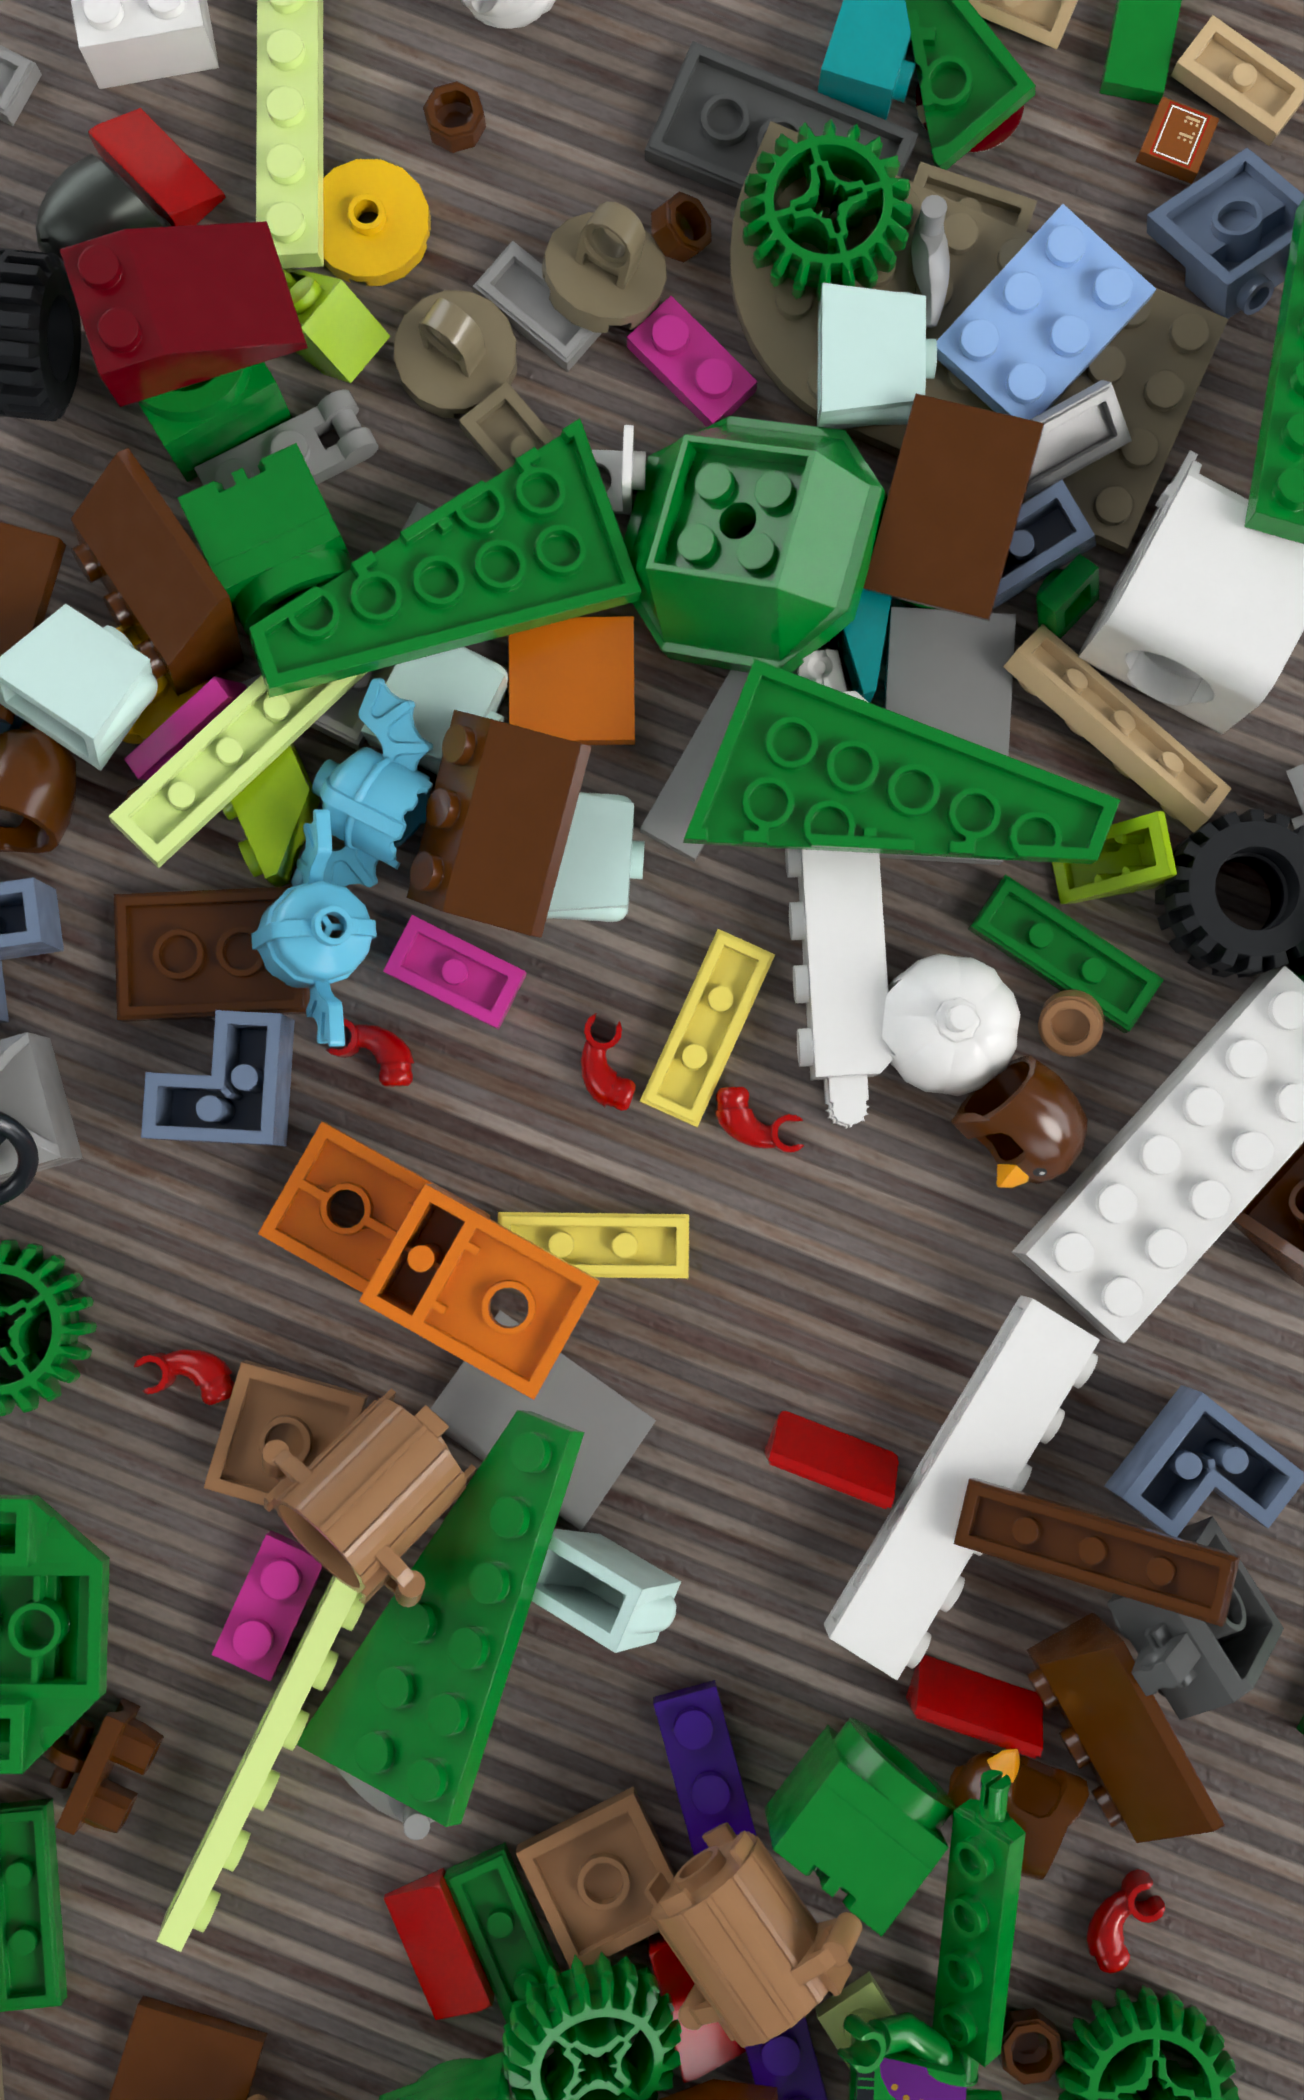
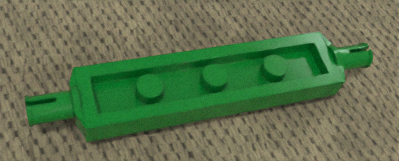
M988 1770L981 1775L980 1800L970 1798L953 1812L932 2028L944 2036L954 2049L958 2050L966 2073L967 2087H972L978 2082L979 2064L986 2067L1001 2054L1026 1832L1009 1816L1007 1811L1011 1779L1007 1774L1002 1777L1003 1772L998 1770Z

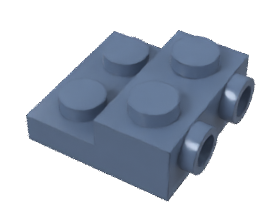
M1247 147L1147 214V234L1186 268L1185 286L1216 314L1229 319L1242 310L1246 315H1252L1267 304L1274 292V288L1285 280L1295 213L1304 198V194Z

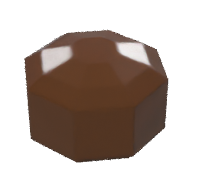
M458 81L434 87L423 106L432 143L451 153L475 147L486 128L485 115L478 92Z
M679 191L651 212V235L666 257L684 263L712 242L711 218L698 198Z
M1035 2008L1010 2011L1005 2017L1001 2054L998 2056L1002 2068L1023 2085L1049 2081L1063 2062L1060 2034L1055 2024Z

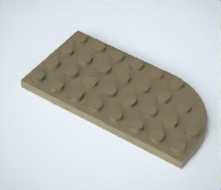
M770 121L747 176L749 173H758L756 162L757 157L762 151L775 154V140L781 133L797 143L798 132ZM833 173L839 180L854 182L845 176ZM805 176L791 183L781 193L774 205L775 211L788 208L790 200L804 195L806 187ZM909 181L911 189L908 198L904 202L912 205L913 216L911 223L904 227L909 233L907 244L904 250L894 251L897 260L891 272L885 273L877 270L878 280L876 286L872 289L910 292L922 295L913 272L911 255L913 232L923 200L930 195L941 196L947 203L944 230L948 240L950 256L949 282L937 326L933 328L926 327V339H936L937 341L1033 237V234ZM744 182L737 201L732 224L729 259L730 282L736 313L746 340L765 373L799 408L817 419L819 303L816 298L817 288L806 286L804 295L796 300L792 295L794 280L787 278L781 285L773 287L770 282L773 265L756 269L753 263V253L757 247L745 246L742 239L743 228L749 224L740 218L741 202L749 198L744 193ZM818 197L815 213L818 215L823 210L822 217L826 219L831 218L834 228L837 213L834 211L829 216L830 208H821ZM875 214L864 217L861 225L848 230L847 251L857 247L871 235L877 226ZM806 242L796 243L804 249L821 254L819 249L813 244ZM855 280V287L864 288ZM1156 288L1151 299L1051 406V408L1100 380L1109 381L1113 385L1132 441L1064 478L1063 481L1094 532L1096 543L1120 554H1123L1131 543L1228 321L1223 316ZM937 360L935 378L926 379L925 396L993 411ZM907 424L870 425L841 430H846L848 435L899 457ZM1032 496V497L1028 498L1027 500L1023 501V503H1025L1026 501L1030 500V499L1033 498L1034 496Z

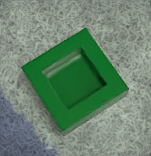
M1079 553L1064 570L1061 568L1055 569L1046 577L1036 596L1038 628L1042 624L1045 625L1059 639L1072 628L1099 600L1098 566Z

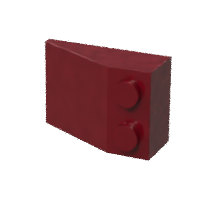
M267 221L123 229L59 249L99 376L120 407L308 348Z

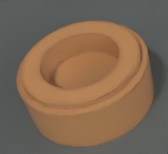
M1063 990L1052 995L1043 1005L1038 1022L1039 1034L1044 1044L1053 1052L1068 1057L1080 1056L1091 1051L1100 1041L1103 1033L1104 1015L1101 1006L1091 995L1079 990Z

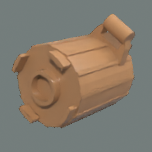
M391 1388L383 1397L374 1400L307 1467L289 1452V1447L282 1440L276 1439L266 1443L262 1452V1469L267 1476L276 1478L279 1483L264 1497V1508L268 1512L275 1508L278 1516L293 1536L318 1563L341 1583L362 1594L359 1601L363 1605L385 1585L395 1594V1598L400 1605L412 1607L421 1599L425 1588V1580L421 1573L411 1570L401 1557L464 1492L466 1484L476 1473V1468L471 1464L465 1472L461 1470L451 1455L447 1444L441 1437L449 1426L436 1413L425 1405L416 1415H412L404 1407L394 1402L396 1392Z
M726 1822L703 1834L702 1838L709 1848L701 1851L686 1862L670 1883H668L662 1872H659L650 1881L644 1893L653 1905L649 1914L650 1918L695 1983L679 2009L678 2018L681 2024L689 2030H698L702 2025L719 2022L731 2041L735 2040L742 2048H745L746 2046L764 2044L795 2026L797 2022L823 2000L829 1991H831L834 1997L841 1994L853 1969L848 1959L863 1928L860 1919L848 1912L841 1913L835 1919L817 1923L758 1835L755 1836L753 1833L746 1832L745 1830L736 1835L729 1823Z

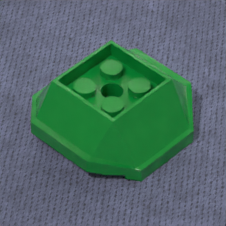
M728 416L700 431L684 434L675 443L649 455L646 461L645 490H638L624 537V543L641 588L638 601L632 603L662 652L671 660L749 673L754 659L792 673L804 663L803 658L829 642L855 619L888 496L846 430ZM755 523L753 530L748 535L736 539L737 534L743 527Z
M0 1495V1774H23L106 1693L110 1558L38 1495Z

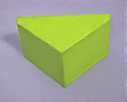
M1156 811L1112 824L1100 856L1093 864L1052 862L1060 905L1154 889L1177 875L1164 811Z

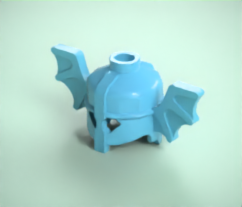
M383 678L371 680L358 713L360 720L380 741L383 754L371 748L363 747L341 764L328 759L317 772L312 786V793L321 797L323 801L322 809L330 811L331 835L343 840L345 847L342 849H332L331 856L324 870L323 881L343 887L349 884H361L369 888L378 883L376 865L379 860L398 870L401 863L396 861V848L409 839L422 823L425 824L426 806L430 797L429 791H431L433 783L429 781L430 777L417 770L420 759L433 750V744L422 738L415 728L413 720L415 703L412 700L401 699L393 694ZM296 868L292 878V886L303 884L302 873L298 868Z
M314 809L313 822L304 823L303 826L306 839L304 854L301 859H297V868L302 873L303 884L288 888L265 910L258 930L251 934L252 950H257L260 953L266 969L273 976L286 983V985L310 989V1000L306 1008L307 1017L314 1018L317 1023L318 1044L328 1043L329 1047H339L345 1045L343 1005L332 993L330 984L347 979L365 959V956L369 953L371 940L377 937L376 921L370 919L366 905L347 887L323 881L324 870L332 853L330 811L327 809ZM327 915L336 917L340 923L332 924ZM332 931H341L338 938L329 937Z

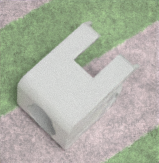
M1190 450L1171 483L1156 502L1155 506H1157V509L1087 636L1078 657L1213 731L1224 734L1263 702L1276 683L1304 631V544L1244 527L1249 500L1199 474L1202 464L1195 461L1198 454Z

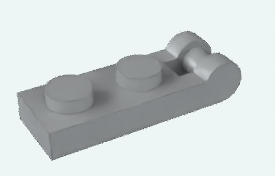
M342 389L325 396L318 406L194 467L203 486L214 481L222 483L226 490L236 485L231 474L232 472L243 468L248 478L260 474L257 467L260 459L297 443L316 485L369 459L377 452L379 445L368 427H362L356 415L359 412V407L351 392ZM335 429L340 440L337 444L324 449L319 436Z

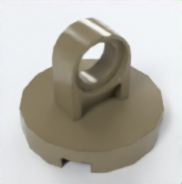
M606 201L600 204L595 212H588L566 220L552 233L542 264V277L545 278V282L550 289L549 300L553 307L572 324L595 333H608L609 325L622 326L630 323V330L638 327L657 309L667 280L665 256L652 235L644 229L642 222L636 214L617 202Z
M444 290L422 298L404 315L395 334L394 362L405 392L420 408L442 418H455L454 414H467L506 381L512 385L517 374V342L508 318L491 300L471 291Z

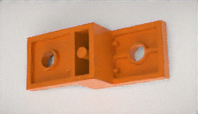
M322 1121L258 1232L260 1236L362 1292L363 1294L359 1302L533 1400L537 1396L600 1282L597 1278L491 1220V1215ZM344 1190L356 1192L364 1202L365 1212L363 1218L351 1228L338 1225L333 1220L330 1212L333 1198ZM514 1288L526 1297L529 1307L526 1319L519 1325L504 1326L494 1319L490 1304L498 1290Z

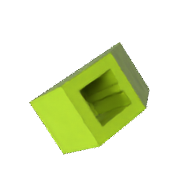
M298 268L283 269L308 346L307 349L297 351L296 353L324 375L352 383L390 338V335L343 280Z
M293 743L222 809L229 821L238 817L247 839L239 842L238 845L252 875L257 877L263 874L265 879L275 887H281L289 883L305 842L304 823H312L313 810L317 809L320 803L318 796L312 793L313 784Z

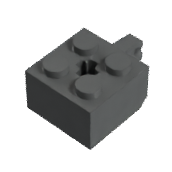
M1213 1516L1184 1527L1178 1535V1538L1236 1554ZM1241 1560L1237 1569L1226 1623L1223 1627L1117 1594H1113L1107 1603L1113 1613V1619L1119 1632L1130 1640L1138 1653L1131 1671L1145 1696L1156 1694L1158 1691L1159 1694L1166 1697L1180 1720L1234 1703L1251 1691L1284 1630Z

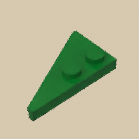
M905 0L911 31V45L916 63L934 166L947 170L1034 97L1036 85L968 0Z

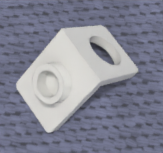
M624 425L623 451L592 450L597 466L604 468L611 477V486L607 491V495L614 514L631 515L633 490H645L646 451H634V425Z

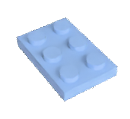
M1062 204L937 340V360L994 412L1030 420L1051 408L1151 299L1156 288L1070 209Z

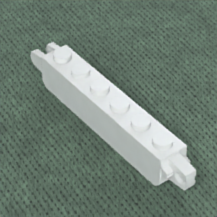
M838 650L814 651L803 658L804 663L798 667L797 675L868 702L858 692L847 691ZM785 849L787 878L798 877L799 902L789 903L791 940H802L803 965L793 966L795 1003H806L807 1028L797 1029L799 1067L810 1066L811 1081L824 1080L825 1104L828 1105L826 1112L829 1114L827 1118L832 1120V1124L835 1123L847 1129L848 1126L850 1128L853 1124L865 1121L864 1116L868 1115L866 1112L867 1108H869L866 1105V1101L869 1100L867 1077H874L880 1074L893 1060V1057L889 1054L892 1053V1050L882 1039L888 980L879 853Z

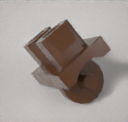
M123 1698L116 1712H109L105 1716L93 1745L88 1743L95 1725L86 1719H78L71 1734H63L44 1753V1756L56 1765L49 1780L53 1786L66 1789L74 1772L80 1773L56 1828L75 1835L84 1823L113 1833H118L124 1826L138 1793L108 1780L115 1763L144 1775L155 1759L164 1738L162 1734L147 1724L135 1719L141 1706Z

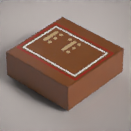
M1162 96L1135 162L1192 184L1199 172L1219 118Z

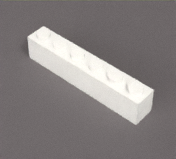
M1020 1295L825 1620L824 1627L831 1640L895 1680H898L906 1666L913 1669L919 1664L931 1641V1634L927 1632L929 1626L939 1610L948 1612L960 1596L965 1584V1578L960 1576L972 1554L974 1553L978 1556L983 1554L954 1544L968 1480L976 1478L1017 1491L1023 1490L1032 1471V1467L1027 1464L1029 1458L1039 1442L1047 1444L1060 1428L1065 1416V1411L1060 1406L1072 1386L1077 1389L1081 1388L1095 1369L1098 1356L1093 1351L1100 1341L1098 1338L1033 1298Z

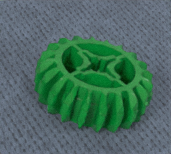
M832 119L825 123L823 135L815 136L812 129L804 122L799 127L797 143L781 133L775 140V154L762 151L757 157L756 162L758 173H749L746 177L744 193L749 198L741 202L740 218L749 224L743 228V242L745 246L757 247L753 253V263L756 269L773 265L770 274V282L773 287L781 285L787 278L794 280L792 295L796 300L804 295L806 286L817 288L816 298L820 302L822 283L855 287L856 280L864 288L872 289L876 286L878 280L877 270L885 273L891 272L897 260L894 251L904 250L907 244L909 233L904 227L911 223L913 216L912 205L904 202L908 198L911 189L909 179L895 178L900 167L898 155L879 159L883 147L880 136L871 140L865 146L859 143L861 131L857 123L848 130L847 137L835 135L836 126ZM833 173L845 176L854 182L839 180ZM805 176L806 187L804 195L790 200L788 208L775 211L774 205L781 193L791 183ZM818 197L821 208H830L829 216L834 211L837 213L834 228L831 218L826 219L822 217L823 210L818 215L815 213ZM875 214L877 226L871 235L860 245L847 251L848 230L861 225L864 217ZM806 242L813 244L819 249L821 254L804 249L796 243Z
M2 1240L0 1243V1274L18 1277L38 1291L33 1297L16 1302L7 1295L4 1289L0 1290V1329L5 1325L4 1317L24 1313L14 1320L15 1324L8 1330L9 1337L0 1339V1356L9 1366L17 1365L24 1375L22 1379H5L0 1377V1416L11 1414L15 1404L23 1413L37 1409L39 1396L48 1402L59 1398L62 1393L58 1380L72 1383L80 1377L77 1367L69 1359L85 1360L90 1358L92 1354V1349L88 1345L78 1342V1336L96 1331L97 1325L95 1322L90 1320L80 1321L79 1310L90 1308L93 1306L94 1300L91 1296L74 1299L71 1292L80 1286L83 1277L79 1273H72L60 1279L59 1275L64 1268L65 1258L61 1255H52L43 1262V1246L37 1243L28 1244L22 1252L17 1240ZM50 1313L52 1334L48 1350L43 1358L41 1354L45 1349L39 1340L38 1328L41 1321Z
M602 1951L592 1965H584L574 1954L571 1969L564 1972L558 1971L549 1964L546 1975L547 1982L541 1984L527 1981L526 2000L512 2002V2009L509 2015L510 2023L504 2025V2033L502 2035L505 2054L502 2057L505 2078L509 2079L512 2096L515 2100H657V2091L673 2088L672 2077L674 2073L672 2069L681 2065L680 2053L674 2049L681 2042L680 2034L682 2029L678 2019L672 2021L674 2011L672 1999L668 1993L660 1996L656 1977L651 1974L649 1968L645 1967L636 1971L635 1965L631 1963L627 1955L613 1967ZM638 2032L635 2041L631 2044L630 2039ZM554 2040L557 2041L553 2045L554 2052L545 2060L544 2056Z
M1142 1985L1137 2001L1131 2002L1124 1990L1116 1988L1114 1997L1116 2006L1107 2010L1101 2001L1092 2000L1091 2008L1096 2018L1091 2023L1084 2019L1073 2017L1072 2027L1079 2037V2041L1060 2040L1062 2056L1067 2063L1060 2065L1055 2071L1058 2085L1061 2089H1064L1058 2094V2100H1240L1238 2088L1233 2080L1229 2078L1236 2070L1234 2060L1228 2051L1223 2050L1225 2047L1224 2038L1215 2026L1206 2025L1207 2019L1197 2006L1191 2004L1184 2008L1178 1995L1171 1993L1169 1990L1158 2002L1153 1990ZM1160 2040L1175 2043L1189 2051L1192 2056L1193 2068H1180L1177 2061L1166 2060L1160 2049ZM1123 2048H1125V2049L1123 2050V2052H1121L1120 2054L1116 2055L1119 2051H1121Z

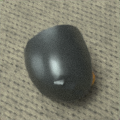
M90 154L69 166L49 187L38 209L35 229L40 251L54 253L59 258H62L59 249L119 230L170 227L171 225L165 218L159 215L154 216L104 163L93 154Z

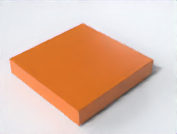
M634 616L575 617L509 635V724L585 745H635Z

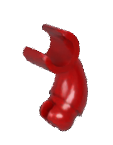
M595 1013L585 1023L584 1034L586 1041L581 1056L582 1078L586 1090L593 1100L604 1108L607 1105L624 1111L629 1109L636 1085L630 1079L617 1076V1072L610 1067L606 1059L607 1050L615 1046L622 1037L621 1022H618L615 1036L611 1041L599 1043L593 1038L591 1033L597 1013Z
M344 1019V1027H348L351 1032L350 1043L343 1049H326L327 1052L337 1057L348 1058L357 1054L361 1047L366 1048L374 1055L376 1063L380 1065L379 1081L383 1086L401 1087L409 1086L412 1083L413 1074L411 1070L412 1064L415 1063L411 1050L403 1039L377 1025L354 1024Z
M726 1087L718 1090L716 1094L718 1104L715 1111L717 1120L724 1131L738 1142L753 1148H775L783 1153L799 1151L804 1147L803 1144L787 1146L778 1137L780 1125L784 1122L795 1123L803 1121L799 1116L792 1114L784 1115L774 1120L771 1125H765L755 1117L753 1110L749 1109V1092L745 1087Z
M182 1349L168 1354L161 1352L152 1353L141 1357L134 1364L135 1368L153 1362L162 1370V1379L159 1384L142 1390L146 1394H154L167 1389L175 1382L177 1375H183L191 1379L196 1387H200L203 1402L210 1406L229 1399L235 1384L230 1376L233 1372L227 1364L214 1354L201 1350Z
M1133 1870L1125 1875L1121 1884V1890L1106 1898L1095 1910L1089 1922L1087 1931L1089 1954L1096 1958L1100 1970L1105 1973H1117L1123 1970L1130 1961V1954L1124 1944L1123 1926L1126 1919L1133 1915L1134 1918L1141 1922L1150 1923L1157 1921L1164 1914L1165 1903L1158 1895H1153L1145 1901L1135 1900L1138 1893L1150 1889L1153 1885L1150 1874L1144 1870Z

